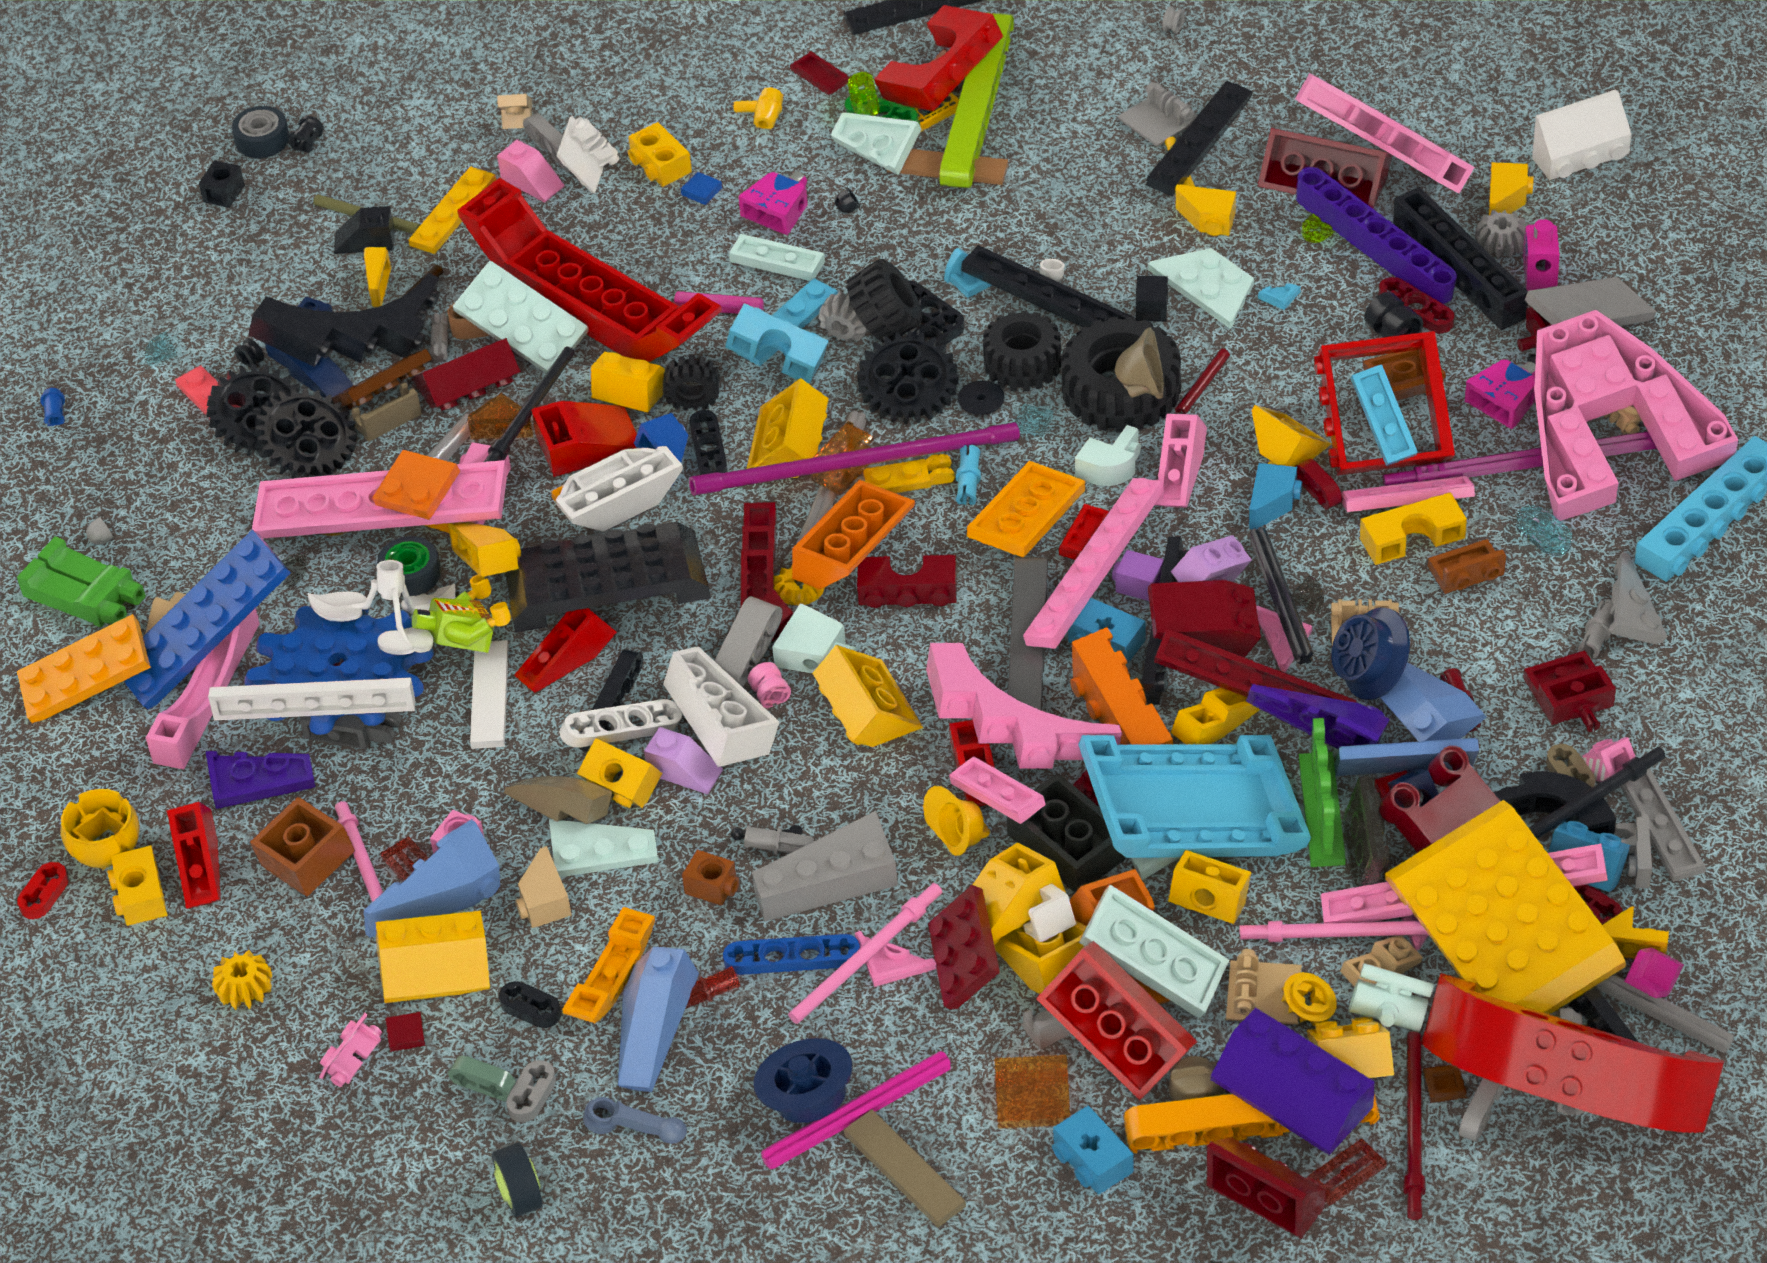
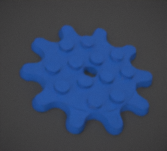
M303 606L296 611L294 622L297 629L284 635L264 633L258 637L256 643L257 652L271 658V661L266 665L248 670L244 683L247 686L411 678L414 696L417 697L423 693V683L417 676L409 674L407 670L414 664L427 662L432 659L434 650L431 648L427 652L418 653L414 651L411 654L405 655L389 654L382 651L378 646V637L384 632L397 630L394 612L384 618L375 619L368 615L369 609L362 610V616L358 619L337 622L322 618L310 606ZM401 610L403 628H411L412 618L407 612ZM340 659H343V663L340 666H333V664L340 662ZM383 712L310 716L309 729L317 735L329 733L334 728L337 719L345 715H355L365 725L375 726L385 720L386 714ZM286 717L267 718V719H268V720H271V721H280V720L285 719Z

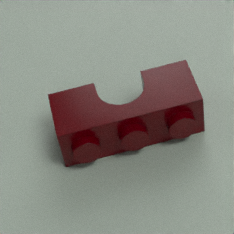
M923 555L921 569L911 575H901L894 572L891 568L890 556L866 557L858 565L857 569L859 605L878 608L882 605L912 607L915 604L945 606L948 603H957L956 555Z

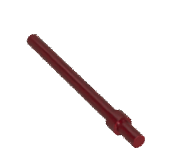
M1416 1031L1407 1034V1174L1403 1178V1192L1407 1195V1217L1410 1220H1420L1422 1218V1196L1426 1193V1178L1422 1175L1421 1034Z

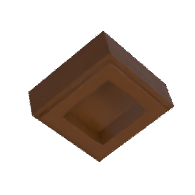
M1452 1064L1423 1068V1077L1430 1103L1466 1098L1467 1092L1460 1068Z

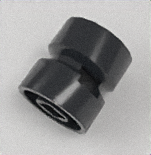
M1390 291L1383 292L1375 297L1368 305L1364 314L1366 324L1381 334L1383 338L1421 333L1423 328L1422 318L1410 307L1404 306V302Z

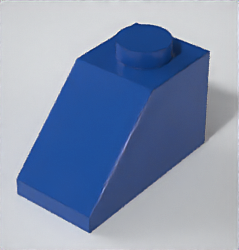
M672 413L641 423L634 445L636 448L651 449L667 446L681 463L689 435L685 427L678 422Z

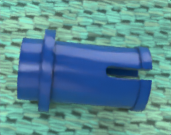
M48 388L40 397V403L44 407V423H47L48 427L61 425L64 423L62 405L65 403V396L57 388Z

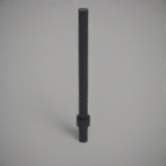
M564 347L504 434L490 446L488 456L484 462L505 460L510 453L511 444L532 416L531 409L539 406L575 355V351L571 347Z
M1656 747L1640 758L1634 757L1623 764V769L1530 826V831L1538 839L1628 781L1635 782L1647 774V769L1665 759L1664 751L1660 747Z

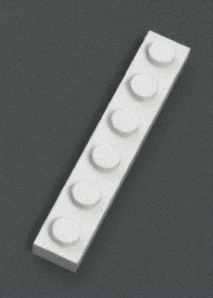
M411 678L210 687L208 695L214 720L415 711L416 702Z

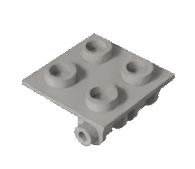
M1151 82L1146 87L1147 98L1117 116V119L1158 147L1168 137H1174L1187 129L1197 115L1194 114L1191 105L1185 104L1171 91H1166L1160 83Z

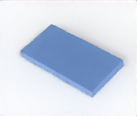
M1465 738L1341 746L1334 765L1335 775L1391 773L1404 770L1412 771L1416 768L1427 770L1429 763L1445 747L1452 745L1458 746L1466 752L1469 764L1473 767L1479 752L1478 739ZM1444 762L1448 769H1452L1450 764Z

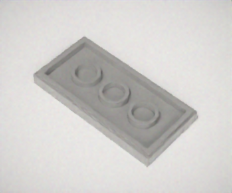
M1618 277L1528 291L1525 301L1551 325L1597 310L1617 325L1624 326L1650 321L1657 312Z

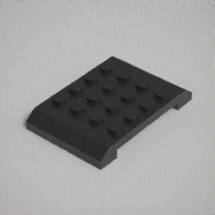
M679 522L659 525L643 524L631 530L613 529L602 535H579L573 538V540L561 542L550 540L538 546L521 548V556L517 558L519 569L505 572L515 633L548 627L546 615L676 593L678 604L711 599L695 530Z

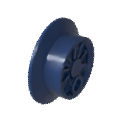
M1385 607L1372 609L1364 615H1354L1341 625L1332 644L1331 659L1336 674L1345 680L1352 694L1361 699L1374 700L1387 694L1397 684L1405 670L1409 657L1410 637L1407 625L1398 612Z
M811 1038L792 1042L779 1048L762 1062L754 1077V1091L763 1105L778 1111L788 1121L796 1123L817 1121L830 1115L843 1102L846 1095V1085L851 1078L853 1070L851 1056L841 1044L828 1039Z

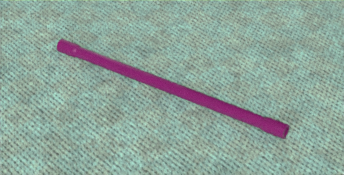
M1012 422L989 426L986 429L749 469L691 476L689 478V488L691 494L696 496L720 492L723 489L951 451L961 449L965 445L968 448L969 445H995L1019 440L1020 431L1017 423Z

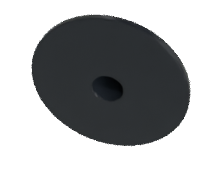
M984 380L968 383L958 393L960 407L966 412L976 415L995 412L1003 405L1005 399L1004 391L999 385Z

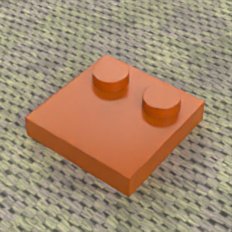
M402 450L372 499L376 506L430 520L457 478L460 470L456 463Z

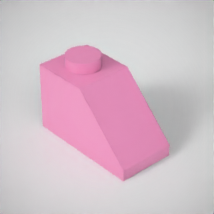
M519 140L514 141L497 155L501 179L544 203L564 187L563 182L542 154Z

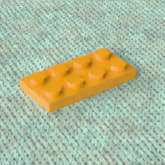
M1028 461L967 526V537L1024 558L1085 491V480Z
M132 614L18 670L17 675L27 718L31 723L64 711L151 667L139 621Z

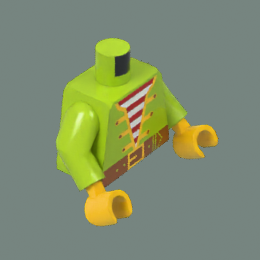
M479 574L470 579L469 582L472 590L468 593L464 591L455 599L433 598L430 602L429 610H414L412 627L414 629L428 630L436 644L485 653L489 652L494 626H505L511 620L506 602H499L491 606V617L481 602L474 600L485 599L491 594L489 580L481 577Z

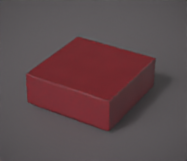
M421 1012L385 1018L390 1052L426 1046Z

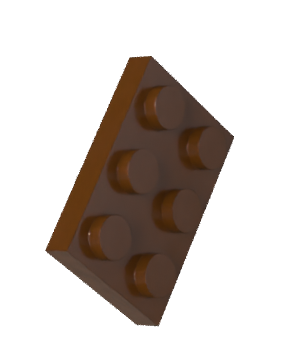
M426 348L344 390L331 399L334 404L342 402L341 407L347 405L349 410L356 406L358 407L374 398L372 392L374 395H377L400 384L397 378L403 381L426 370L423 364L432 360Z

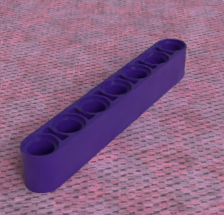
M1306 167L1299 172L1296 201L1302 207L1393 276L1404 280L1442 304H1446L1453 299L1457 276L1453 268L1322 170L1315 167Z

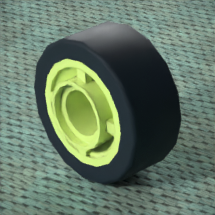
M518 1142L492 1152L496 1182L513 1216L518 1217L543 1207L537 1173L521 1143Z

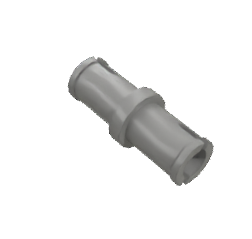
M1603 600L1600 601L1593 618H1590L1585 625L1586 634L1579 644L1578 651L1586 650L1590 658H1592V655L1594 659L1599 656L1604 641L1608 640L1611 636L1609 626L1614 621V615L1610 614L1611 607L1613 606L1612 601L1606 600L1605 604Z

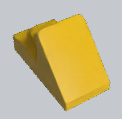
M1634 906L1629 907L1602 925L1615 941L1624 958L1635 959L1640 949L1655 948L1664 954L1667 952L1669 931H1659L1652 928H1632Z

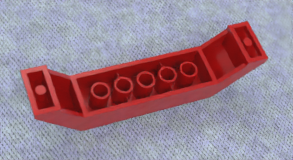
M500 177L457 210L459 218L490 261L587 325L589 331L586 335L622 356L651 362L680 346L722 312L721 305L700 293L694 295L685 304L678 306L547 230L523 198L521 190Z

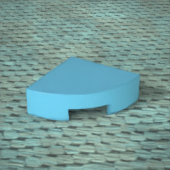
M1285 284V287L1271 289V286L1258 293V299L1285 310L1301 292V287L1294 284Z

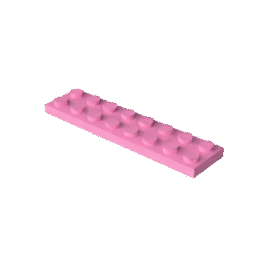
M505 460L457 464L460 473L430 520L375 505L372 497L389 470L260 481L252 529L262 539L502 519L508 467Z

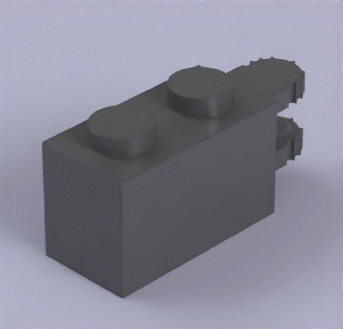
M385 712L386 717L382 723L368 726L355 715H345L337 719L334 728L329 733L317 735L310 731V716H301L300 723L304 739L367 750L370 741L391 743L395 735L392 728L399 727L402 717L399 712Z

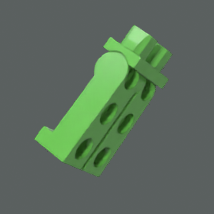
M56 536L37 555L38 559L34 558L17 576L23 597L91 623L93 622V625L100 628L105 623L113 624L127 616L126 608L122 605L125 601L133 605H139L145 599L143 585L133 581L129 569L124 567L119 569L114 565L100 563L68 548L65 540Z

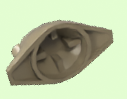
M1151 327L1147 328L1140 338L1119 356L1115 365L1116 377L1128 390L1131 398L1144 393L1152 394L1157 399L1163 398L1164 380L1155 332Z

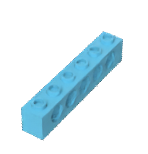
M1754 435L1637 543L1634 563L1665 582L1674 575H1682L1688 567L1689 561L1694 556L1701 557L1712 539L1722 538L1728 529V525L1733 520L1740 521L1753 501L1759 503L1764 498L1767 492V442Z

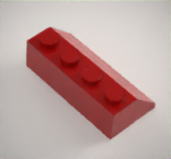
M1095 941L1082 948L1036 998L1139 1100L1198 1042Z

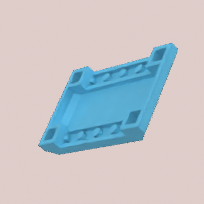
M1114 735L1081 736L1078 746L1114 849L1126 858L1182 857L1185 850L1206 857L1279 856L1297 852L1309 844L1311 839L1310 833L1271 735H1240L1236 744L1117 745Z

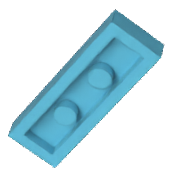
M1382 364L1352 375L1350 379L1385 465L1389 466L1416 456L1418 451Z

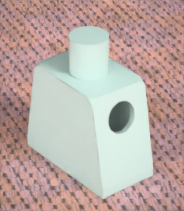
M801 603L772 646L774 663L777 667L813 673L835 645L857 651V648L846 644L844 626L841 622Z

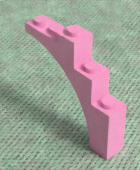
M1309 73L1295 98L1298 102L1387 151L1457 193L1461 192L1474 169V166L1311 73Z
M930 643L926 671L938 717L972 718L979 743H1012L1019 769H1053L1054 760H1083L1078 746L1082 735H1114L1117 745H1120L1122 732L1119 725L1067 719L1038 710L1016 700L997 688L982 675L969 658L963 643Z

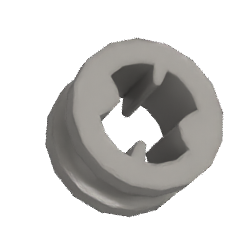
M1169 6L1163 18V31L1168 32L1172 30L1174 34H1178L1184 24L1185 10L1179 8L1175 11L1174 7Z

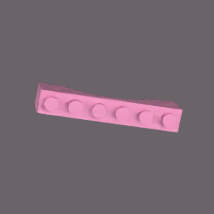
M256 608L197 665L190 682L177 701L167 710L157 715L146 736L153 764L185 769L213 715L208 698L210 687L228 686L260 624Z

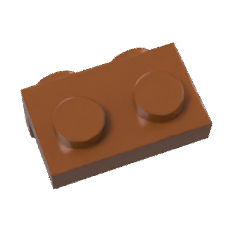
M1485 539L1428 558L1427 567L1444 594L1456 590L1466 589L1471 585L1486 580H1494L1504 575L1506 553L1503 549L1495 551L1489 540Z

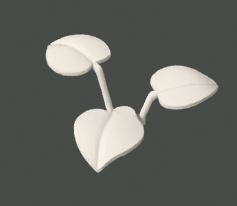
M385 560L377 564V580H371V589L367 598L361 593L350 591L323 595L308 593V600L312 609L322 618L337 622L360 618L362 610L371 607L376 591L381 594L383 599L393 600L397 630L382 633L378 637V646L382 651L395 655L411 654L414 651L418 653L427 652L433 646V637L428 630L414 629L413 627L403 628L399 603L401 593L404 598L401 602V608L410 614H413L415 609L429 610L430 602L433 598H456L455 584L438 588L431 595L423 593L418 596H409L405 585V576L403 575V564L396 560Z

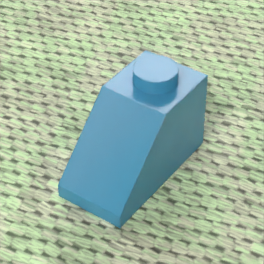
M1258 463L1249 509V529H1258L1292 510L1294 499L1300 500L1302 481L1297 480V467Z

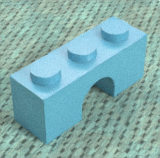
M744 303L729 330L725 348L752 360L762 348H777L785 355L781 373L797 380L801 378L805 382L810 383L824 358L829 341L816 333L808 332L789 321L781 320L765 313L760 308Z

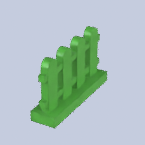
M1313 718L1311 753L1299 754L1298 756L1305 823L1311 836L1308 844L1310 867L1345 865L1346 857L1333 752H1328L1327 744H1325L1324 718Z

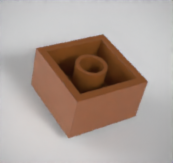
M297 797L250 841L261 866L306 897L355 852L344 826L300 797Z

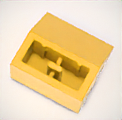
M1373 1017L1351 1019V1024L1337 1026L1336 1021L1319 1022L1315 1024L1316 1029L1307 1030L1310 1042L1368 1078L1394 1075L1390 1032L1378 1021H1373Z

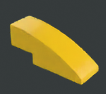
M1218 688L1205 692L1201 704L1179 710L1170 733L1184 744H1213L1261 709L1247 703V697Z

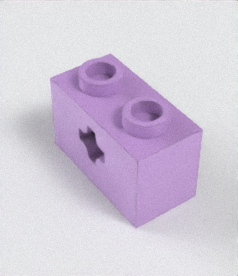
M1231 535L1192 547L1171 573L1178 582L1228 580L1233 582L1252 560L1245 552L1242 544Z

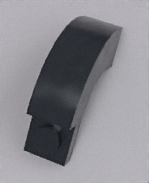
M1535 771L1521 773L1519 786L1505 787L1493 793L1500 801L1504 800L1510 804L1520 816L1535 812L1551 814L1592 787L1577 778L1565 774ZM1601 798L1565 821L1580 822L1586 825L1589 831L1600 835L1601 833L1613 835L1615 833L1616 818L1604 798Z

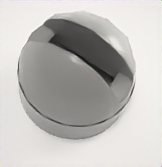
M100 517L92 521L87 527V538L94 545H102L114 538Z

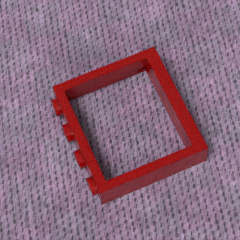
M1435 331L1321 345L1317 353L1318 356H1314V370L1316 375H1321L1323 387L1318 388L1319 401L1321 406H1326L1327 418L1323 419L1325 436L1331 437L1332 449L1328 450L1330 467L1336 468L1337 476L1448 462L1453 459L1455 450ZM1419 350L1436 451L1417 453L1416 456L1389 466L1385 465L1383 458L1347 462L1331 361Z

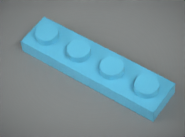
M813 278L772 316L789 321L802 329L819 314L826 298L830 294L837 295L838 292L836 289ZM774 347L762 348L757 352L753 360L741 354L738 355L761 366L779 349Z

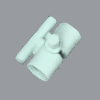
M1363 963L1360 977L1377 983L1374 984L1361 979L1357 980L1351 997L1349 1012L1365 1017H1373V1019L1380 1021L1385 1027L1395 1025L1419 1032L1425 1018L1428 999L1411 994L1416 993L1430 998L1434 984Z

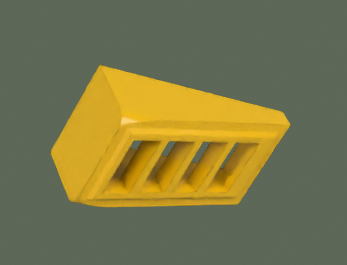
M366 247L364 249V260L372 306L379 307L383 304L391 272V263L386 247Z

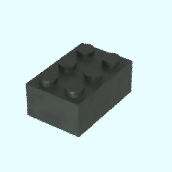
M1058 772L1034 789V791L1044 796L1046 804L1022 824L1007 816L1008 836L1016 843H1020L1054 861L1061 881L1075 893L1081 886L1097 881L1127 859L1114 849L1100 807Z

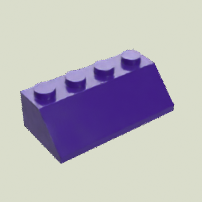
M1256 1007L1233 1030L1211 1074V1081L1327 1155H1330L1370 1112L1374 1104L1375 1081Z

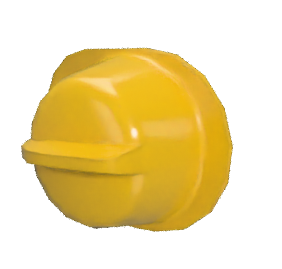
M933 786L927 791L923 804L925 821L954 856H961L968 847L976 845L982 838L990 835V829L984 823L982 811L976 803L958 799L943 786Z

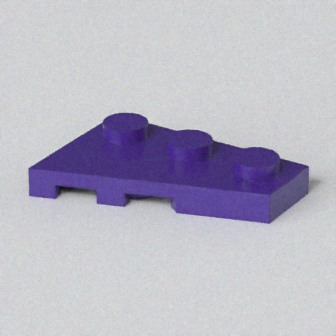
M205 751L216 809L316 788L309 754L269 753L265 757L248 756L247 752H235L234 756L218 755L217 751Z

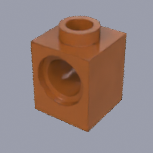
M698 849L682 874L685 894L720 906L723 905L728 896L733 897L739 886V878L736 877L734 861Z

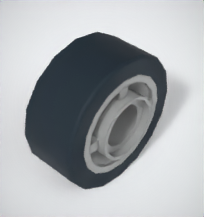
M255 106L245 109L232 122L231 129L237 150L244 156L251 158L270 157L282 151L289 142L290 134L283 112L275 107Z

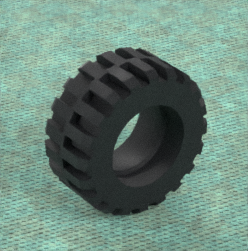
M1110 317L1108 321L1102 322L1100 319L1092 322L1089 328L1084 326L1076 333V336L1073 335L1070 338L1061 356L1062 393L1065 405L1070 407V412L1076 418L1081 416L1083 423L1088 426L1094 423L1097 425V429L1102 431L1114 428L1116 433H1122L1127 425L1137 428L1139 431L1143 429L1145 424H1149L1150 427L1157 424L1159 417L1165 418L1167 414L1172 412V407H1175L1179 401V394L1181 393V356L1177 344L1159 326L1154 328L1151 322L1146 320L1139 322L1134 317H1126V319ZM1151 327L1155 332L1164 380L1163 398L1157 399L1148 393L1131 398L1128 390L1118 379L1108 378L1101 374L1114 370L1119 356L1133 345L1147 328Z

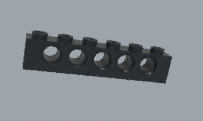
M1417 187L1394 198L1393 224L1453 268L1457 275L1455 286L1501 331L1526 319L1528 303L1525 301L1528 290L1426 192Z

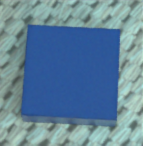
M697 172L681 188V195L706 205L722 189V181Z

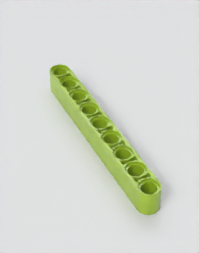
M990 13L994 15L1004 37L965 77L941 162V186L971 188L976 169L974 161L978 159L982 150L1006 60L1005 51L1008 52L1011 41L1010 31L1013 32L1014 16L1011 14Z

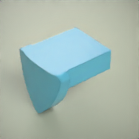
M956 248L947 263L944 280L947 283L951 282L967 298L992 286L961 271L962 261L969 254Z

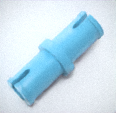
M967 445L960 449V466L956 470L955 476L958 482L956 496L958 504H966L967 496L970 497L969 505H975L977 502V484L981 480V471L978 469L980 449L974 445H969V455H967Z

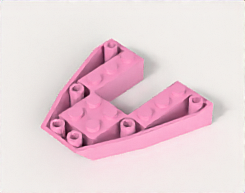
M1594 310L1537 330L1534 392L1545 481L1556 522L1588 513L1616 502L1619 482L1586 423L1587 421L1634 405L1674 481L1722 465L1736 453L1738 438L1725 415L1651 347L1599 311Z

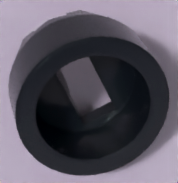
M848 187L840 191L834 201L838 211L842 213H851L861 207L858 199Z

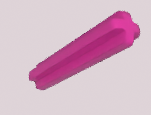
M678 291L674 297V304L681 306L697 293ZM700 293L721 305V313L738 314L744 303L764 310L763 299L759 297Z

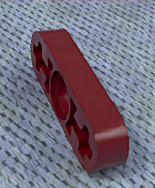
M1388 277L1379 283L1378 295L1389 290L1400 299L1402 298L1404 306L1409 307L1413 303L1422 304L1424 306L1422 309L1412 310L1422 318L1423 327L1435 331L1437 334L1447 333L1453 329L1455 315L1449 307L1400 278Z

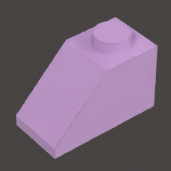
M662 727L658 728L644 750L645 761L663 773L660 779L705 794L710 792L723 771V768L718 767L714 760L689 736Z

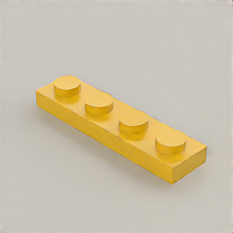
M470 166L408 239L409 246L435 254L462 222L457 210L496 181L495 174Z

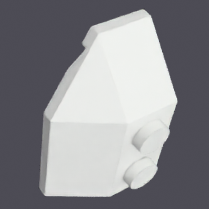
M667 446L657 447V449H624L569 476L560 495L556 499V504L572 524L604 532L659 505L683 470V466Z

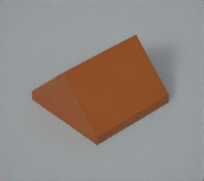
M1419 350L1390 353L1363 361L1364 371L1382 364L1397 401L1426 393ZM1441 368L1442 377L1444 381L1446 378V372Z

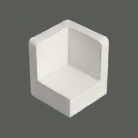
M1053 884L1039 889L1043 903L1029 910L1031 921L1023 925L1025 932L1038 942H1043L1076 925L1068 894Z

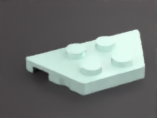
M1212 248L1154 260L1148 263V270L1156 276H1168V285L1228 328L1233 327L1235 318L1239 310L1242 309L1245 298L1254 285V278Z

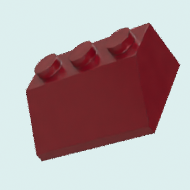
M504 338L411 377V380L430 408L433 409L439 406L442 412L459 405L457 398L468 395L469 400L487 393L484 387L495 383L497 388L514 382L512 375L521 371L507 338Z
M1232 1137L1214 1140L1208 1144L1207 1187L1300 1239L1324 1210L1326 1189L1316 1180L1299 1175L1290 1170L1282 1161L1272 1160L1258 1152L1251 1144L1241 1143Z

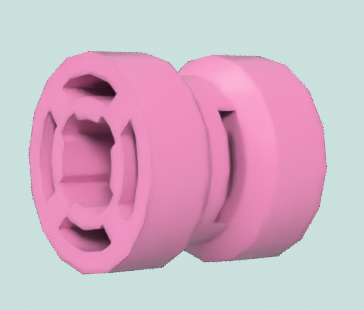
M764 662L758 664L750 671L747 677L748 683L754 692H757V698L764 708L773 707V704L776 703L778 705L789 699L791 688L782 678L781 672L775 663Z

